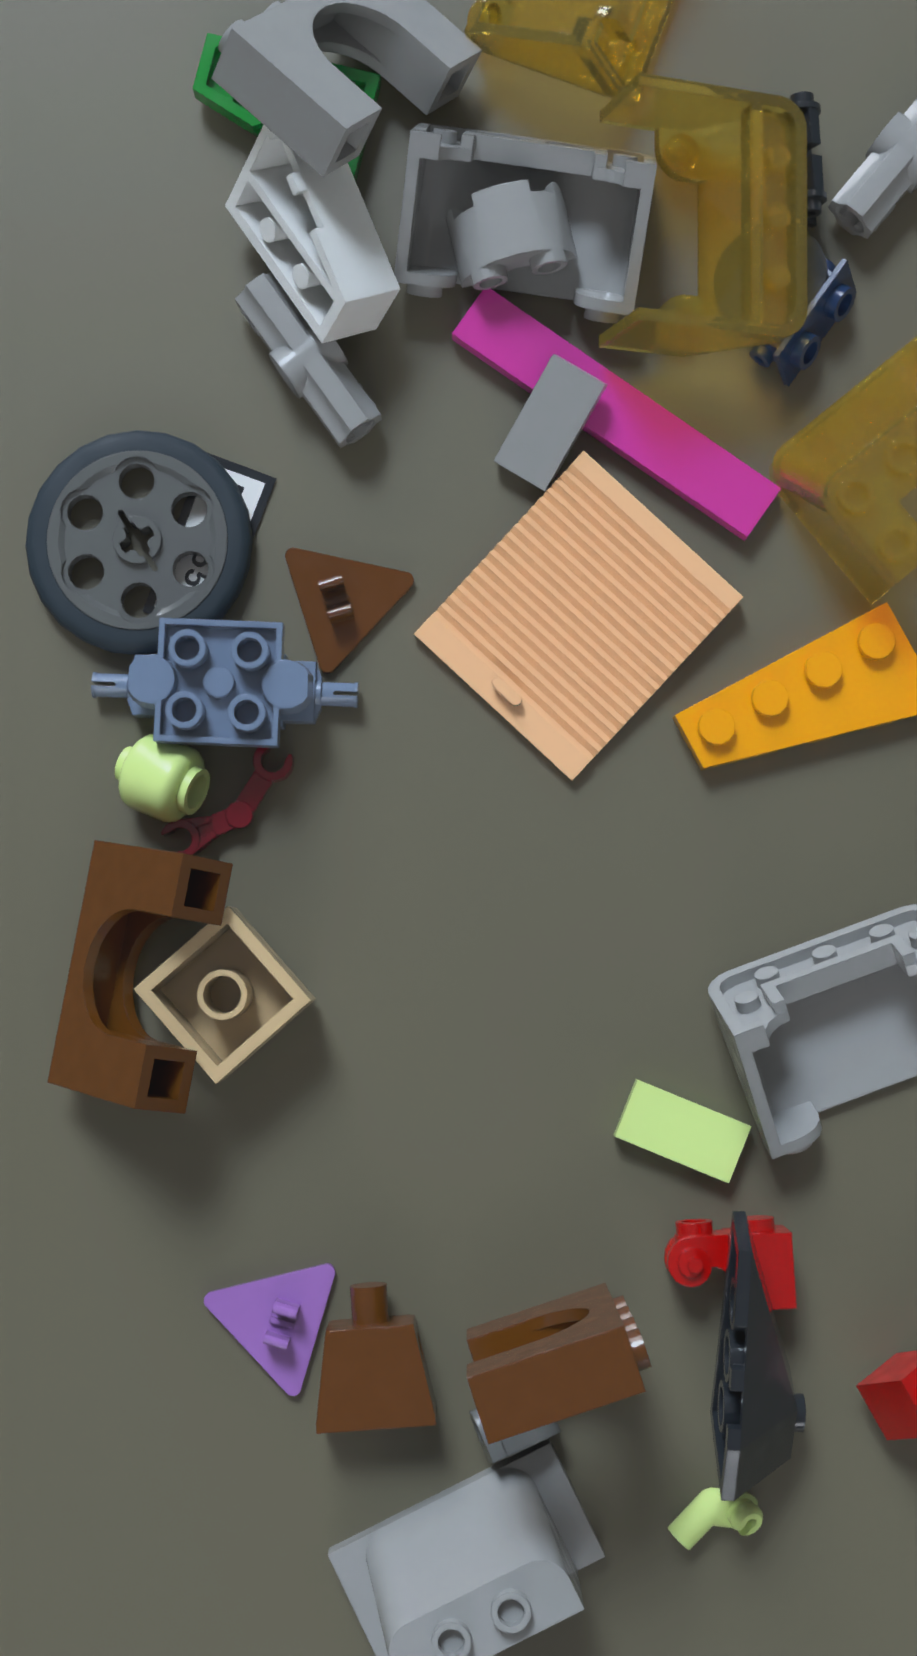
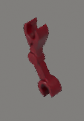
M258 747L253 756L255 771L235 802L231 803L227 809L210 816L186 818L170 822L165 825L161 835L169 836L179 829H187L192 837L191 845L184 851H178V853L196 856L220 835L235 829L249 827L254 821V813L273 783L285 780L292 773L294 768L293 755H288L283 767L279 771L269 772L265 770L263 760L271 748Z

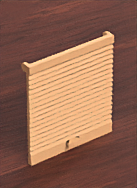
M583 450L568 469L546 490L544 495L522 516L519 522L497 543L494 549L472 570L470 575L448 596L445 602L421 625L414 635L573 781L726 615L734 609L743 596Z

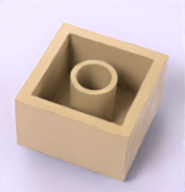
M231 906L224 909L221 926L207 924L134 988L135 992L182 1046L197 1051L195 1061L215 1084L225 1080L316 1000L237 908Z

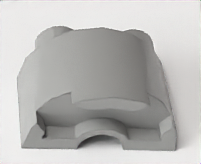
M528 180L497 184L471 194L473 207L460 212L457 209L451 208L448 211L446 222L462 288L472 285L476 290L496 288L508 281L507 272L512 269L531 266L533 274L545 275L566 267L568 260L578 258L562 189L557 183L551 182L542 191H531Z

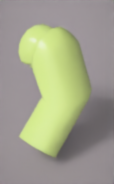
M710 1487L702 1490L667 1528L679 1543L686 1549L691 1550L712 1526L733 1528L738 1530L742 1536L755 1533L762 1525L763 1512L759 1508L756 1498L748 1492H745L735 1501H721L720 1488Z

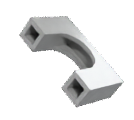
M287 0L283 3L276 1L263 13L247 21L237 20L229 26L220 39L218 50L221 52L211 79L322 177H325L360 155L382 107L338 70L322 52L342 54L364 63L385 78L424 114L428 115L459 96L482 49L426 0Z

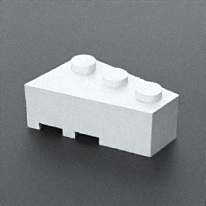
M263 125L225 207L321 343L376 330L398 294L400 287L348 163L322 177Z

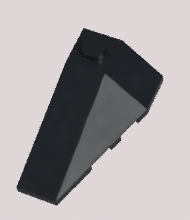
M732 1211L710 1407L721 1501H735L791 1459L794 1432H804L806 1422L805 1397L803 1393H794L790 1366L745 1211Z

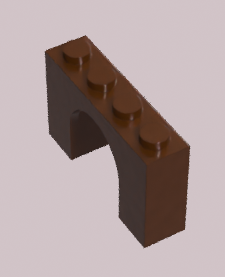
M94 840L47 1083L132 1109L186 1113L197 1051L155 1040L145 1032L137 1018L134 1007V974L145 942L153 931L164 922L180 918L221 926L233 867L232 863L184 853Z
M606 1283L467 1329V1343L474 1361L467 1364V1380L488 1444L646 1392L640 1371L652 1368L640 1330L636 1326L624 1296L612 1298Z

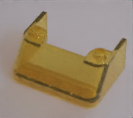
M638 73L600 110V123L654 131L655 157L662 171L676 181L698 184V296L677 295L663 303L659 309L638 307L599 335V348L690 357L783 341L802 328L806 321L808 310L807 125L802 111L792 100L780 95Z

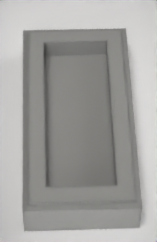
M553 354L497 453L494 462L541 490H548L608 384L559 355Z

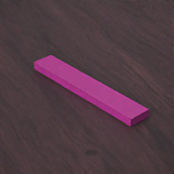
M492 289L482 290L452 332V340L530 394L553 354L559 355L608 384L582 430L743 541L747 539L781 490L779 486Z

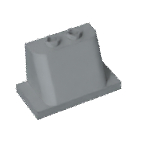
M548 1438L330 1547L328 1557L376 1656H493L584 1610L578 1570L604 1558L605 1553L552 1442Z

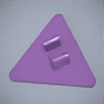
M325 1263L210 1291L204 1297V1305L288 1395L295 1396L300 1393L336 1270L332 1264Z

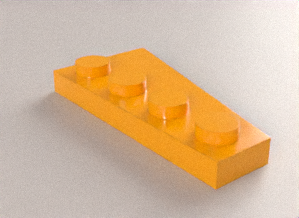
M886 602L673 716V720L700 770L773 753L805 743L809 744L829 739L833 736L888 724L893 721L917 716V655L889 604Z

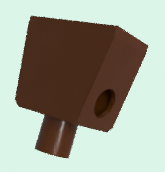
M364 1282L350 1285L352 1319L329 1321L326 1328L316 1433L436 1425V1400L415 1315L389 1316L386 1282Z

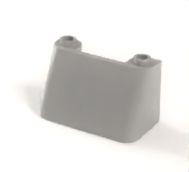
M417 124L410 130L394 269L397 282L407 284L406 292L408 294L429 298L442 297L443 288H452L456 284H461L446 222L448 211L451 208L457 209L460 212L473 207L471 194L497 184L528 180L531 191H542L546 189L545 187L548 184L555 182L562 189L578 258L568 260L566 267L545 275L533 274L531 266L512 269L507 272L508 281L492 289L574 300L575 305L585 308L584 318L603 323H619L620 314L633 316L657 169L656 158L643 153L439 124Z
M917 904L899 907L736 967L718 975L711 981L708 993L715 1016L761 1139L772 1159L786 1154L801 1153L812 1145L822 1131L818 1112L917 1076Z

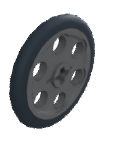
M135 430L106 435L81 446L56 466L39 489L29 514L25 548L29 574L40 600L62 627L83 642L112 653L147 655L158 653L159 618L222 620L239 597L249 572L253 536L249 510L237 483L218 460L194 443L173 435ZM144 468L153 473L154 487L143 498H129L122 490L123 478L132 469ZM187 496H197L203 499L207 505V514L204 520L199 525L193 527H184L178 524L174 518L176 504ZM83 499L96 500L103 508L101 521L90 530L78 529L71 522L72 508ZM122 514H125L134 529L138 528L143 535L150 534L151 532L154 533V536L147 541V544L151 550L148 553L158 567L157 571H153L145 557L140 556L135 550L125 553L124 549L131 544V540L128 536L130 532L121 519ZM187 555L201 556L208 563L207 577L196 586L188 587L182 585L175 576L177 563ZM85 558H95L101 561L104 568V576L101 582L89 590L76 587L72 581V570L75 564ZM137 586H147L153 589L157 598L156 607L153 612L142 618L131 617L124 608L125 596L131 589Z

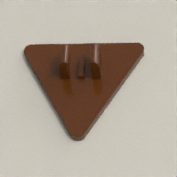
M294 547L288 549L285 553L287 565L320 669L326 674L333 673L414 585L412 574L405 571Z

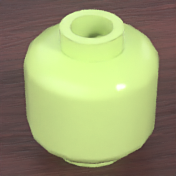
M153 734L141 738L133 747L125 748L115 765V778L119 780L118 788L121 800L129 808L163 822H176L185 815L194 814L203 804L209 789L210 775L205 769L202 756L196 749L184 744L156 743L153 741Z

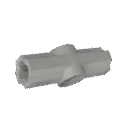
M917 98L904 114L898 112L885 126L865 155L867 159L836 194L828 207L834 214L837 223L851 235H859L868 239L891 214L896 204L908 191L912 194L917 189Z
M272 272L262 273L245 285L244 290L235 298L236 304L254 332L260 336L270 350L269 357L295 396L299 399L304 397L340 449L348 444H354L367 435L382 420L381 413L378 411L376 404L365 393L363 386L357 382L347 368V358L336 340L326 343L320 342Z

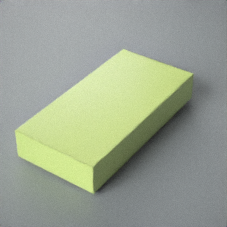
M636 1079L614 1136L729 1183L752 1126Z

